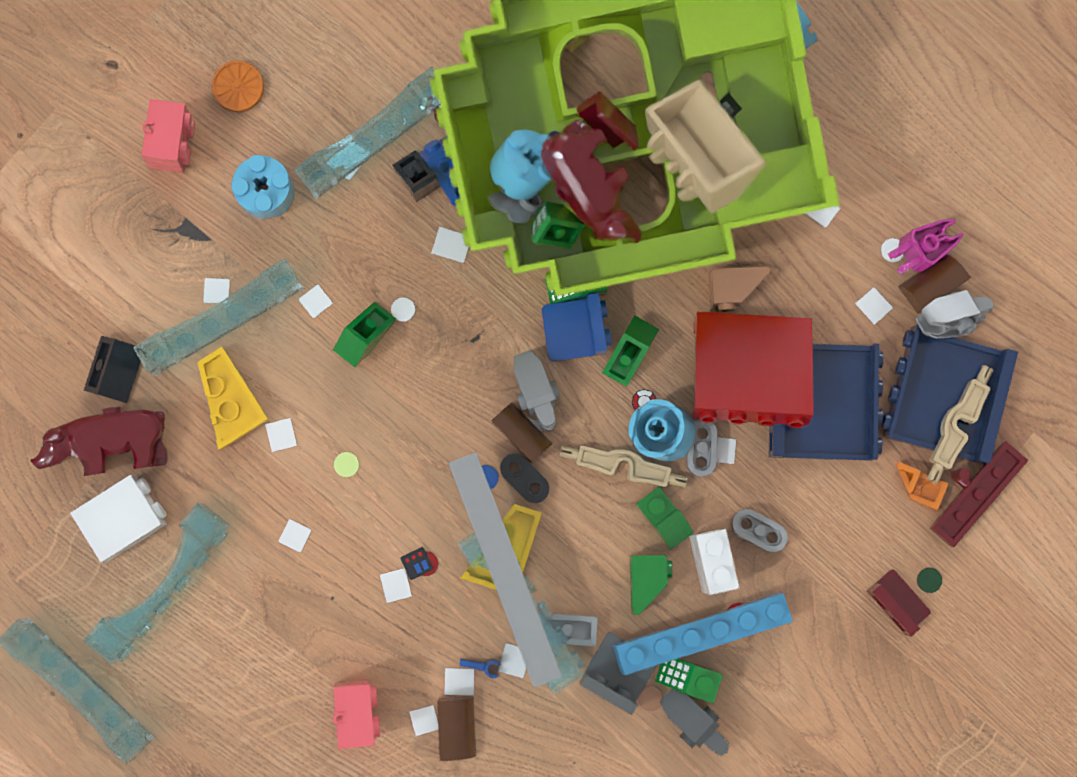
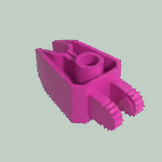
M953 219L940 220L913 229L901 237L898 248L888 253L890 259L897 258L902 254L906 258L907 262L899 266L897 269L898 273L901 275L910 269L921 273L953 249L960 242L964 234L961 232L954 237L943 235L946 234L945 229L956 223V221Z

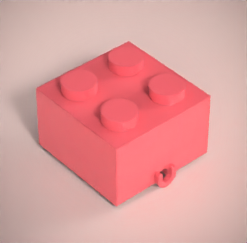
M150 99L147 121L142 125V129L145 132L142 157L149 169L184 173L185 165L189 166L191 160L188 138H193L195 131V121H192V114L188 112L186 105L183 103Z
M370 680L334 683L335 710L333 722L337 726L338 749L375 745L374 738L380 737L379 717L372 715V707H378L376 686L370 687Z

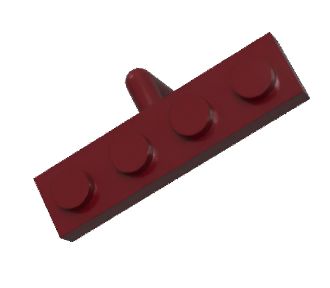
M1005 441L993 453L991 463L984 464L972 479H969L970 471L966 468L953 470L951 478L963 489L929 529L950 547H955L1028 462V459Z

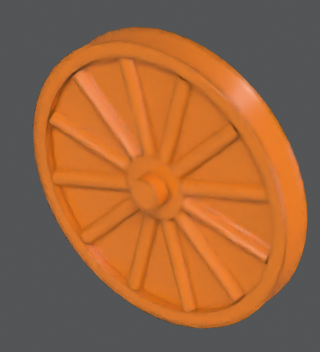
M230 61L222 65L214 74L212 80L214 97L227 110L233 112L247 111L253 108L263 95V79L259 71L250 63Z

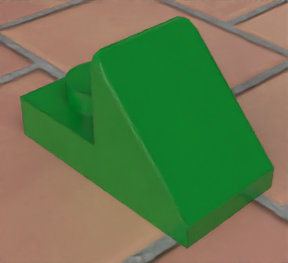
M659 486L636 503V506L670 550L694 533L681 511L675 508Z

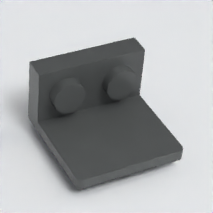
M608 632L579 683L581 686L632 715L638 706L636 701L656 666L628 675L621 674L612 645L624 640Z

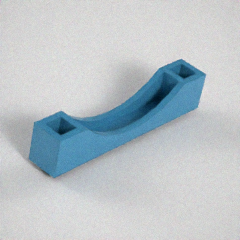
M774 593L692 622L613 644L612 648L620 673L628 675L793 621L784 593Z

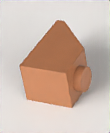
M770 266L712 269L709 273L711 307H718V311L721 312L736 310V306H740L768 275Z

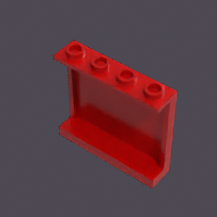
M697 311L693 334H695V377L692 419H699L704 423L723 420L735 425L756 422L761 426H773L775 424H787L791 428L808 426L813 417L812 318Z

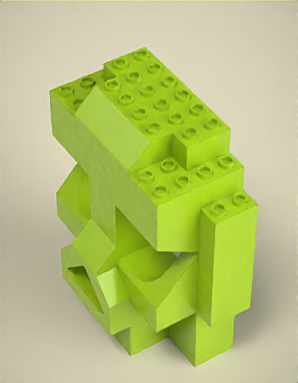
M494 0L489 2V7L495 24L463 31L464 40H460L459 43L462 57L467 63L433 70L435 78L430 79L433 96L440 100L441 108L436 109L440 127L446 129L447 138L443 139L446 157L452 158L454 168L449 169L451 183L453 187L458 188L460 198L456 199V207L459 217L465 218L467 227L462 229L465 246H471V251H478L508 244L509 250L504 251V258L507 269L513 268L514 274L550 267L551 272L545 273L548 290H554L556 296L734 260L736 256L730 229L840 206L835 178L829 175L818 116L814 117L803 62L807 55L796 0ZM617 34L628 39L637 48L641 58L647 92L610 100L636 125L639 148L634 151L625 142L615 149L607 142L601 144L592 155L603 166L649 157L660 148L650 151L648 148V142L652 135L648 131L645 109L699 80L705 72H709L713 76L718 102L729 93L742 108L732 120L767 164L737 200L711 214L699 197L691 201H681L677 194L684 188L679 189L676 185V181L681 173L678 171L670 174L666 167L672 161L669 159L663 162L662 167L667 187V204L663 213L656 220L639 226L642 231V237L637 244L626 238L615 241H600L595 236L594 230L587 224L571 249L535 244L532 241L531 225L536 217H531L526 223H516L509 220L507 213L496 210L488 201L490 194L501 192L499 185L496 186L492 180L490 161L512 132L530 130L541 135H549L551 131L562 133L565 126L576 119H581L592 130L577 115V108L568 109L561 76L563 52L569 42L578 36ZM553 179L538 193L543 200V205L546 201L564 204L574 213L569 204L557 195L555 191L557 185Z

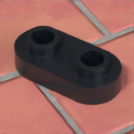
M510 454L502 460L500 471L503 478L526 501L539 503L546 499L549 494L548 481L522 455ZM511 463H518L520 465L518 473L514 474L509 471ZM532 483L540 485L541 490L538 494L530 492L529 487Z

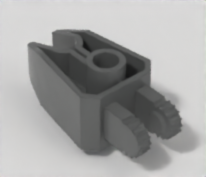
M671 689L662 698L660 703L667 717L683 731L680 737L691 748L695 745L700 747L704 743L711 751H715L717 755L722 756L727 753L730 746H728L727 740H724V737L716 730L720 726L717 723L720 717L708 706L702 709L688 695Z

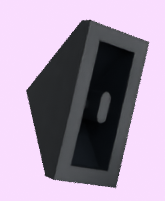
M416 150L392 165L416 202L440 187L436 174Z

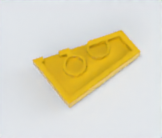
M224 347L218 348L197 362L205 396H207L210 417L214 426L219 451L269 420Z
M514 504L502 521L523 573L542 512ZM480 550L460 579L497 590L482 550Z

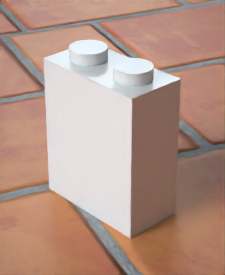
M129 475L71 512L72 517L101 563L113 560L168 525L164 519L167 516L165 510L159 502H153L148 494L151 492V488L143 477L139 479L138 476Z
M726 529L689 536L702 593L712 595L738 589L739 585Z

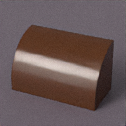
M946 254L935 264L921 273L918 272L898 287L917 314H919L934 299L946 296L968 281L971 276L955 258Z
M510 403L491 420L494 426L532 464L553 444L513 403Z
M474 697L439 698L437 709L440 761L463 760L475 757Z

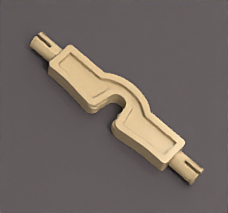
M982 365L977 378L968 381L958 403L952 406L944 415L940 428L941 438L930 458V462L934 463L926 478L931 483L938 484L943 471L952 468L958 454L968 441V435L957 427V420L959 419L969 424H973L978 420L984 401L990 391V387L986 384L994 371L992 368Z
M564 445L561 447V450L571 452L572 454L560 451L559 457L576 460V465L593 469L608 476H614L619 462L625 461L629 465L627 471V479L629 481L648 483L661 487H667L668 484L686 487V483L676 481V479L687 481L688 476L671 473L670 467L646 462L639 455L629 450L616 449L606 452L586 446H580L579 449Z

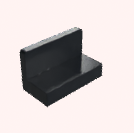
M101 336L83 391L124 403L128 402L144 349L114 338Z

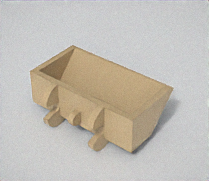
M701 80L691 83L645 109L648 131L652 135L648 142V148L650 151L660 148L651 154L649 158L655 164H660L670 159L672 162L666 167L670 174L678 171L681 173L676 181L679 189L684 188L677 194L681 201H691L699 197L712 214L737 200L767 164Z

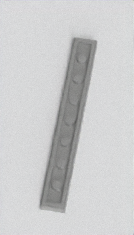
M475 452L449 462L451 472L534 688L562 677L477 453Z

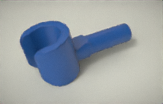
M489 659L486 662L460 660V666L484 671L490 678L499 677L498 674H490L488 672L491 664L501 665L494 659Z

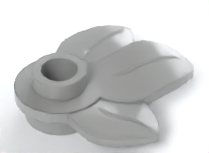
M500 184L498 185L501 192L488 196L489 203L496 210L507 213L510 221L521 224L528 222L531 217H537V212L543 205V200L539 194L529 200L513 199L504 193L506 190Z

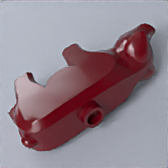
M581 119L571 121L565 126L561 134H555L547 138L543 142L541 149L542 161L557 185L555 188L557 195L569 204L581 221L594 230L595 236L600 241H615L626 238L637 244L642 237V231L633 217L620 207L619 192L624 190L623 184L629 181L628 174L622 167L606 172L603 164L592 155L599 145L607 142L601 129L590 130Z
M120 407L102 409V415L82 417L49 429L42 438L43 443L39 454L30 461L38 469H44L61 464L71 456L80 459L84 467V476L105 473L107 456L120 455L132 451L134 456L133 469L166 465L168 460L167 449L162 442L165 429V415L162 411L131 410L121 412Z

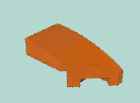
M898 462L897 469L910 500L938 511L949 483L941 480L938 481V484L931 483V481L926 479L928 475L921 473V470Z

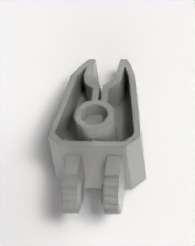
M964 290L934 299L922 309V314L915 320L922 332L936 339L960 337L973 332L977 327L976 325L982 323L986 318L985 313L991 312L994 304L989 297L972 298L970 293Z
M531 350L514 356V374L521 391L516 396L522 411L527 409L530 416L536 414L540 427L544 431L554 430L557 422L553 407L557 406L556 398L560 397L555 381L549 382L541 360Z

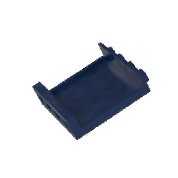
M916 324L910 330H906L903 337L902 346L906 348L903 358L900 357L896 364L895 374H899L897 383L892 385L889 391L888 401L891 402L889 413L885 412L881 425V429L884 430L883 437L934 451L941 438L940 428L944 415L952 406L958 403L968 381L976 379L982 365H985L994 370L986 384L990 387V391L975 423L969 424L968 422L957 420V427L968 435V441L957 458L982 465L991 463L1018 351L1011 349L1001 351L954 337L936 339L925 335L919 325Z
M813 344V417L808 426L805 425L801 428H791L787 424L769 426V458L859 461L878 459V455L882 453V438L878 437V426H881L883 421V411L878 408V398L882 397L883 381L879 380V368L883 367V352L879 351V344L871 346Z

